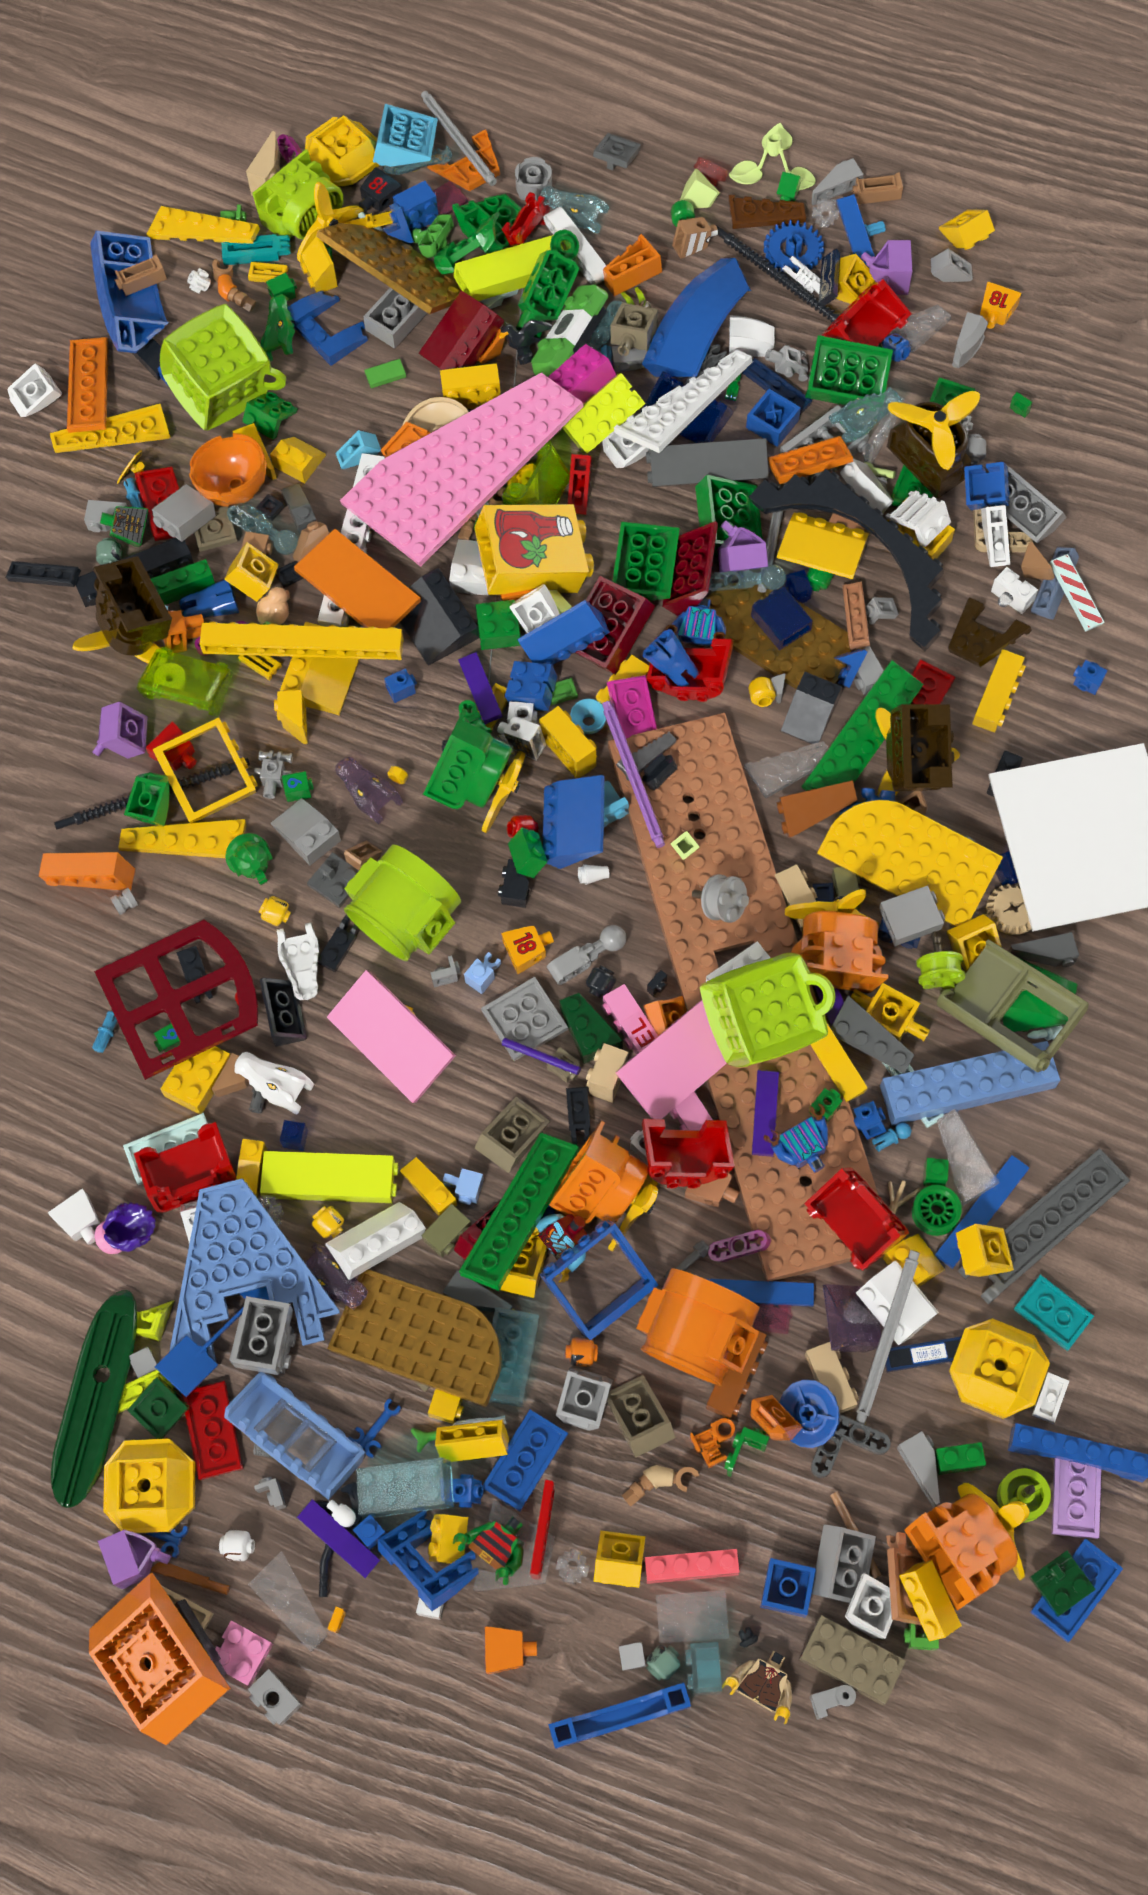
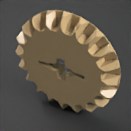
M1008 883L1004 886L1001 885L996 890L994 889L987 900L986 913L988 918L995 922L996 928L1003 933L1019 935L1030 931L1031 925L1018 883L1015 885ZM1010 904H1013V906H1020L1018 907L1016 913L1014 910L1008 911V909H1010L1011 906Z

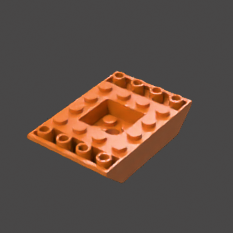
M153 1572L145 1577L89 1629L90 1656L140 1732L164 1745H168L231 1689ZM145 1657L151 1661L150 1669L144 1664Z

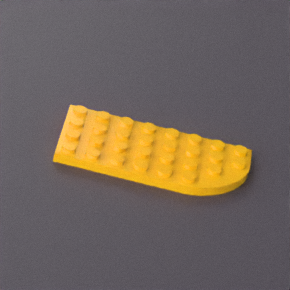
M888 800L864 802L845 811L830 826L816 853L896 896L928 886L930 892L934 891L936 895V906L938 910H942L945 922L955 927L971 920L1003 858L911 808Z

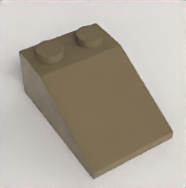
M515 1097L481 1133L475 1149L507 1173H510L537 1140L539 1134L545 1130L550 1121L518 1097Z
M644 1375L610 1391L607 1403L635 1458L676 1438L670 1420Z

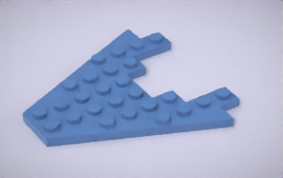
M244 1179L200 1189L170 1351L186 1335L198 1346H204L211 1339L208 1324L230 1319L225 1297L267 1287L269 1300L288 1304L293 1303L303 1346L325 1341L321 1318L340 1314V1310ZM212 1343L207 1349V1354L217 1363Z

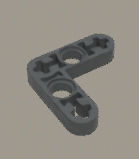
M839 1415V1420L842 1421L841 1425L848 1428L849 1424L853 1425L849 1435H844L847 1430L842 1428L839 1431H835L834 1436L830 1439L836 1444L834 1452L825 1451L823 1445L818 1446L811 1463V1472L818 1478L828 1476L843 1440L874 1454L884 1455L891 1446L889 1437L882 1432ZM855 1429H862L866 1435L865 1439L857 1441L853 1437V1431ZM870 1433L874 1435L872 1439L875 1441H879L880 1438L883 1439V1444L886 1445V1448L882 1447L879 1450L874 1442H870L869 1446L865 1443L868 1441ZM819 1452L825 1457H832V1461L827 1458L824 1467L828 1468L827 1471L823 1470L821 1473L817 1471L818 1467L815 1466V1464H820L823 1456H819Z

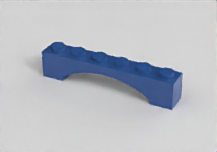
M1015 1423L1011 1428L1007 1451L1028 1456L1036 1455L1076 1462L1141 1483L1148 1478V1454Z
M681 1683L620 1704L548 1725L554 1747L559 1749L691 1708L685 1683Z

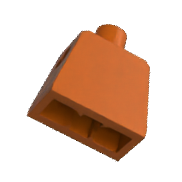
M485 1627L486 1674L524 1667V1656H537V1641L523 1642L522 1631Z

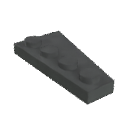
M850 996L847 997L831 1027L835 1037L904 1074L915 1055L856 1003L855 1000Z

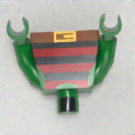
M513 1516L505 1527L497 1521H493L492 1523L488 1522L478 1526L465 1534L458 1533L454 1536L453 1544L461 1542L458 1550L463 1551L466 1543L470 1544L468 1547L496 1569V1581L500 1577H504L503 1585H508L509 1577L513 1576L523 1565L524 1542L515 1536L523 1524Z

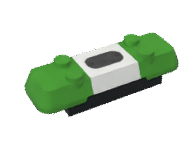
M597 285L579 286L573 295L566 299L564 303L565 308L547 337L540 340L537 344L539 349L531 361L535 376L540 373L547 377L550 376L551 373L588 343L607 312L603 307L608 299L606 290Z

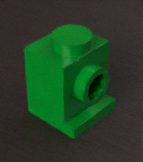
M824 1088L814 1103L811 1104L815 1113L820 1110L818 1103L824 1106L825 1113L823 1116L825 1117L826 1124L840 1108L843 1101L840 1099L841 1095L832 1088L830 1090ZM824 1100H827V1101L830 1102L831 1104H830V1105H826V1104H824L823 1101H824Z

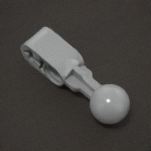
M609 925L602 930L598 941L593 944L587 943L582 947L576 946L551 961L547 965V969L557 984L562 985L587 970L591 966V962L598 959L599 954L603 951L614 952L622 949L626 943V933L620 926Z

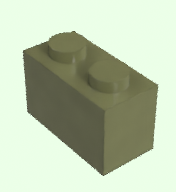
M451 1204L421 1236L428 1246L440 1257H443L445 1254L449 1255L453 1252L460 1235L471 1226V1221Z

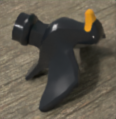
M529 320L518 331L513 325L504 322L499 338L507 337L508 345L518 352L517 360H519L520 365L530 363L533 359L530 345L539 343L542 340L534 336L551 329L552 324Z

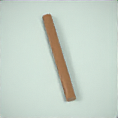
M839 1492L831 1494L830 1497L847 1529L859 1532ZM872 1557L870 1573L876 1579L882 1574Z

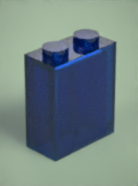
M785 587L773 590L768 597L756 601L752 606L751 617L779 651L812 629L813 620Z

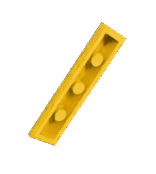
M827 1024L828 1035L811 1044V1047L845 1101L848 1102L864 1094L867 1086Z

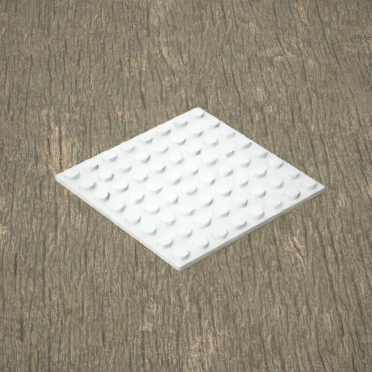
M1144 743L990 773L988 775L1032 932L1148 908V756Z

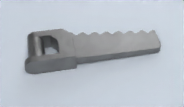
M669 731L667 735L663 734L662 738L658 737L657 741L653 740L652 744L648 743L647 747L643 746V749H639L637 753H632L639 774L660 753H664L676 743V738ZM621 759L616 766L627 776L626 779L630 781Z

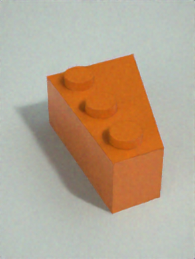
M642 234L638 236V240L633 245L630 244L626 247V251L621 256L618 255L603 268L605 286L616 296L662 273L660 254Z

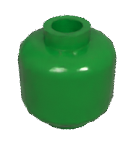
M686 200L677 201L671 207V219L675 227H677L680 220L695 218L694 207Z
M810 567L805 576V581L809 584V589L819 592V590H826L829 587L834 574Z

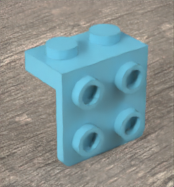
M609 781L604 782V827L627 815L629 808L626 798L620 799Z

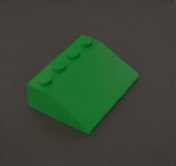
M818 335L805 398L880 412L884 403L893 350Z
M706 475L695 486L699 527L714 521L718 523L713 556L718 557L717 549L729 537L727 535L728 532L721 527L725 520L732 526L743 527L753 532L763 540L760 511L749 499V496L757 486Z
M621 522L612 582L645 597L649 601L669 599L671 596L680 528Z

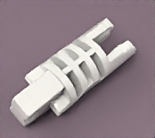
M792 256L790 258L791 262L800 268L798 273H794L786 265L782 269L811 293L815 291L819 294L820 278L796 257Z

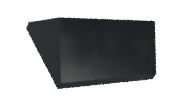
M261 978L260 984L271 1038L275 1047L306 1040L307 1035L300 1002L294 995L291 981Z

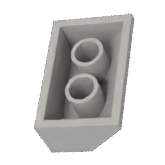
M824 1524L811 1594L850 1603L862 1574L869 1575L876 1536Z

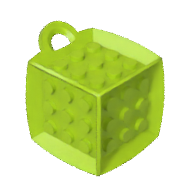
M221 304L192 318L163 340L160 352L162 375L184 409L205 431L215 428L244 412L248 401L266 394L268 390H279L286 385V376L281 371L271 368L270 360L253 333L227 304ZM265 374L274 376L276 381L265 382Z
M784 953L774 958L745 965L700 985L703 1005L714 1038L725 1062L733 1067H747L792 1053L828 1035L825 1014L834 1005V987L825 976L819 973H810L805 961L799 954ZM809 985H817L821 988L823 1000L820 1004H815Z

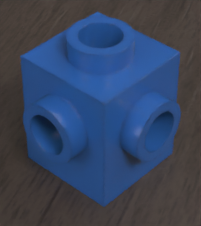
M1085 660L1082 666L1078 665L1073 674L1076 677L1073 685L1082 691L1096 695L1108 670L1100 667L1095 662Z
M874 1101L863 1103L854 1109L856 1115L854 1123L858 1130H862L866 1139L887 1132L883 1120L886 1119L881 1107L877 1108Z
M467 1474L460 1475V1479H447L446 1502L459 1504V1508H472V1504H481L483 1496L482 1481L473 1479L474 1475Z

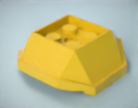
M344 115L339 118L332 117L306 136L305 149L309 151L311 162H319L322 171L330 177V181L336 186L353 185L373 171L375 167L380 166L378 163L373 162L377 138L360 122L352 121Z
M992 1318L964 1329L949 1372L961 1402L1005 1419L1035 1405L1050 1362L1034 1335ZM996 1361H1001L1004 1363V1371H999L996 1369Z
M171 1439L124 1441L104 1465L103 1512L120 1531L127 1530L134 1533L171 1532L195 1509V1461ZM145 1480H149L151 1484L147 1492L142 1490V1483Z

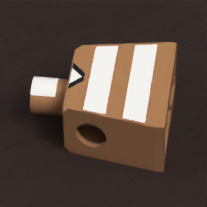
M703 217L680 220L677 224L672 246L680 259L706 249L710 237L716 236L718 229L715 224L708 225Z

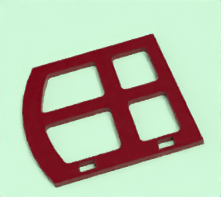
M204 919L94 971L145 1080L258 1026L257 994L245 961L231 941ZM200 939L212 948L225 963L224 967L178 989H173L163 971L159 958ZM144 967L158 997L132 1011H127L113 981L134 969ZM229 980H234L239 1003V1016L213 1030L196 1036L181 1007L182 1003ZM165 1012L180 1040V1045L157 1057L149 1058L135 1027ZM234 1026L235 1030L223 1035V1030ZM172 1055L175 1058L165 1064H163L161 1061Z

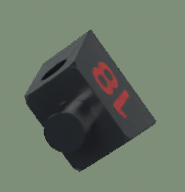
M375 167L360 187L362 200L359 202V206L365 212L371 207L382 212L394 204L393 196L403 192L402 185Z

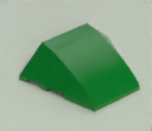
M506 194L487 197L481 202L475 203L472 200L468 201L466 205L459 206L458 203L452 205L461 231L468 238L485 219L496 212L499 213L495 223L496 239L485 252L486 254L503 250L508 245L502 228L507 222L510 223L511 227L521 210V207Z
M1019 958L1076 995L1077 983ZM1026 990L1021 992L1003 1016V1025L1013 1032H1027L1029 1029L1063 1026L1068 1021L1066 1015Z

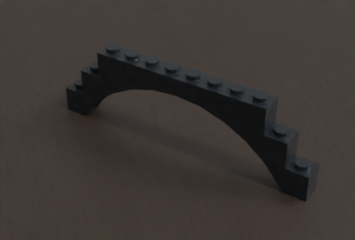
M825 469L811 485L803 476L799 478L795 474L781 490L774 482L771 481L769 483L764 479L749 496L751 503L764 514L791 509L818 510L836 514L857 523L872 533L890 551L902 571L909 590L911 603L910 640L925 652L941 635V630L939 629L941 626L934 619L929 620V618L942 605V595L933 588L931 590L930 588L944 574L943 564L936 558H930L927 555L928 551L921 545L917 547L913 543L912 537L907 533L902 534L898 530L899 527L890 520L888 522L884 519V514L879 509L871 508L869 501L862 495L858 497L854 493V488L848 483L844 485L840 481L841 478L834 471L829 472Z

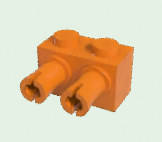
M181 610L168 611L172 622L167 638L163 639L167 655L187 651V640L201 636L202 623H204L203 616L198 614L184 617Z

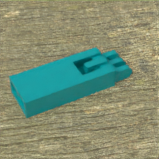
M288 235L256 236L253 244L221 242L224 266L251 262L279 261V256L291 254L290 236Z

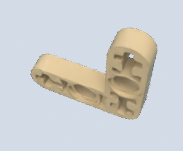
M981 509L973 510L975 547L980 552H987L986 545L982 542V540H985L983 528H980L978 523L982 522ZM1008 532L1009 552H1026L1028 543L1033 542L1024 532Z

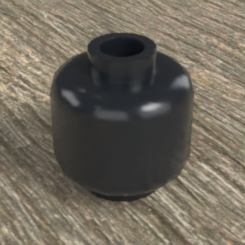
M601 965L599 968L594 967L586 980V986L590 988L589 993L600 998L601 994L606 995L611 992L616 983V978L613 976L614 972Z

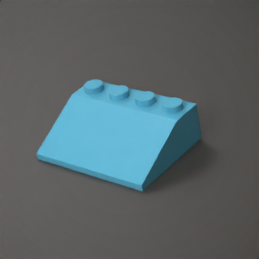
M385 104L373 162L382 166L392 167L430 161L438 118Z

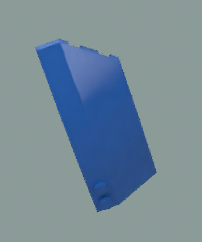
M96 231L90 245L96 290L107 331L117 351L137 353L165 328L169 322H167L163 311L157 284L125 296L123 290H119L115 283V279H117L115 271H121L152 258L150 237Z
M721 258L696 276L673 302L662 319L642 363L654 377H697L708 349L721 324L747 291H751L736 258Z

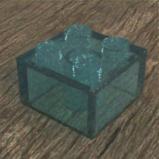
M719 1643L690 1644L689 1650H685V1663L691 1669V1674H687L688 1691L692 1690V1696L721 1694L722 1681Z

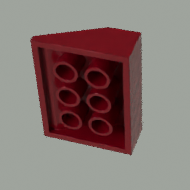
M461 290L418 354L441 370L474 366L505 321L494 311Z
M716 521L679 535L671 596L669 599H663L662 607L676 616L687 611L689 606L697 607L709 591L718 526Z
M599 576L586 601L602 612L610 633L604 635L601 640L590 643L585 649L576 651L575 654L616 675L621 663L626 659L655 606L645 597Z

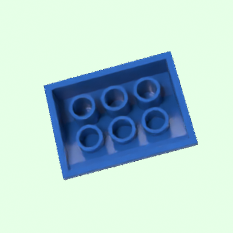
M603 775L557 781L544 787L543 849L547 859L546 864L562 869L603 852Z

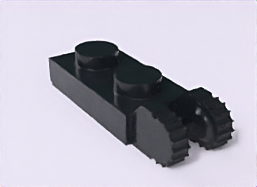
M347 915L342 919L340 926L337 927L318 958V964L333 972L338 970L360 930L354 924L350 933L345 931L351 922Z
M197 946L176 952L187 984L207 975ZM211 990L205 992L208 999L213 998ZM199 995L194 997L196 1004L201 1002Z
M587 1087L566 1088L568 1122L572 1144H578L576 1131L584 1130V1143H586L590 1137L589 1130H591Z

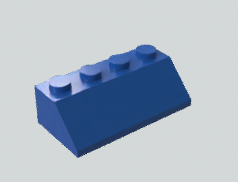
M584 600L520 637L518 642L532 663L552 664L554 666L557 662L568 659L576 651L585 649L590 643L601 640L610 631L602 612Z

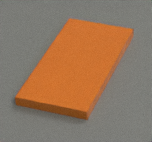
M336 529L329 533L294 566V570L364 628L371 626L377 628L395 627L421 602V598Z

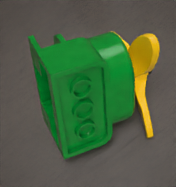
M463 709L423 795L453 809L461 808L465 801L484 808L496 784L499 785L482 826V832L487 833L510 792L515 791L517 793L521 782L517 781V777L522 768L526 753L519 751L506 773L503 774L502 772L510 757L512 747L492 737L487 731L480 729L481 721L478 720L476 726L464 721L463 718L467 710Z

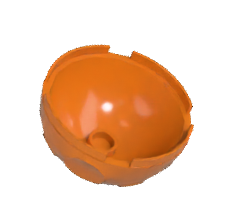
M233 433V437L222 438L220 435L204 443L194 453L190 461L189 476L198 492L206 499L211 500L213 504L219 506H239L251 500L262 484H264L267 462L262 448L252 437L239 433Z

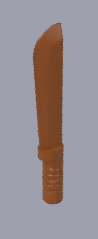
M159 1562L151 1569L152 1572L201 1586L202 1588L228 1595L230 1591L229 1585L212 1581L210 1577L202 1576L170 1563Z

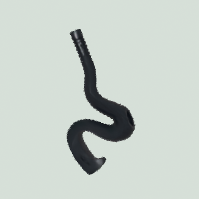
M350 1483L342 1487L340 1491L349 1494L352 1510L356 1515V1520L350 1527H354L362 1520L363 1504L357 1483ZM315 1501L330 1516H332L333 1512L326 1507L329 1501ZM325 1544L319 1565V1597H328L329 1562L334 1551L327 1544Z

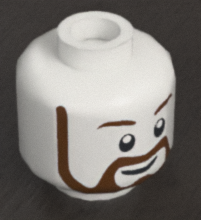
M229 1530L225 1536L221 1537L219 1543L220 1554H223L224 1558L229 1561H245L255 1549V1541L251 1539L250 1533L247 1531Z

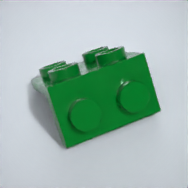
M267 392L246 403L242 422L247 425L254 423L258 432L273 440L277 438L280 422L296 414L298 409L292 403L278 397L275 393Z
M744 1427L742 1432L737 1431L732 1446L735 1448L734 1454L729 1452L724 1469H727V1476H732L743 1444L765 1452L769 1441L765 1431L755 1427L753 1430Z

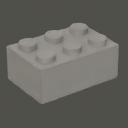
M389 288L363 316L365 330L395 349L427 312L392 288Z
M246 1296L231 1360L235 1368L279 1375L293 1308L290 1304Z

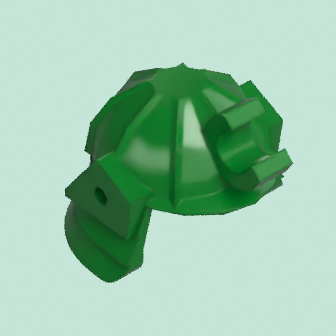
M252 833L241 834L235 837L229 843L225 854L229 869L236 873L238 877L243 875L247 878H257L260 886L267 883L268 881L264 873L268 868L269 860L273 858L266 841L259 835Z

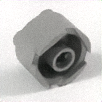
M529 157L524 159L523 163H519L516 166L515 181L519 198L525 200L528 193L532 192L535 193V200L538 201V197L542 196L545 197V201L551 193L552 170L550 165L548 166L542 158Z

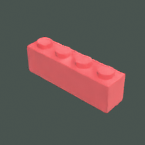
M737 1549L645 1557L647 1584L738 1576Z

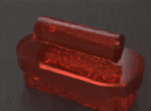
M699 157L693 168L698 169L714 187H717L719 180L725 182L727 179V169L705 158Z

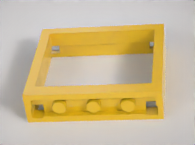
M219 717L153 749L165 775L168 776V781L189 823H195L255 794V787L258 786L253 775L249 776L246 771L249 767L244 757L239 758L236 752L240 749L235 739L230 740L227 734L230 732L225 721L221 722ZM217 727L247 787L193 812L164 752Z

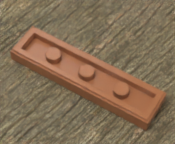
M862 581L842 585L850 650L870 646Z

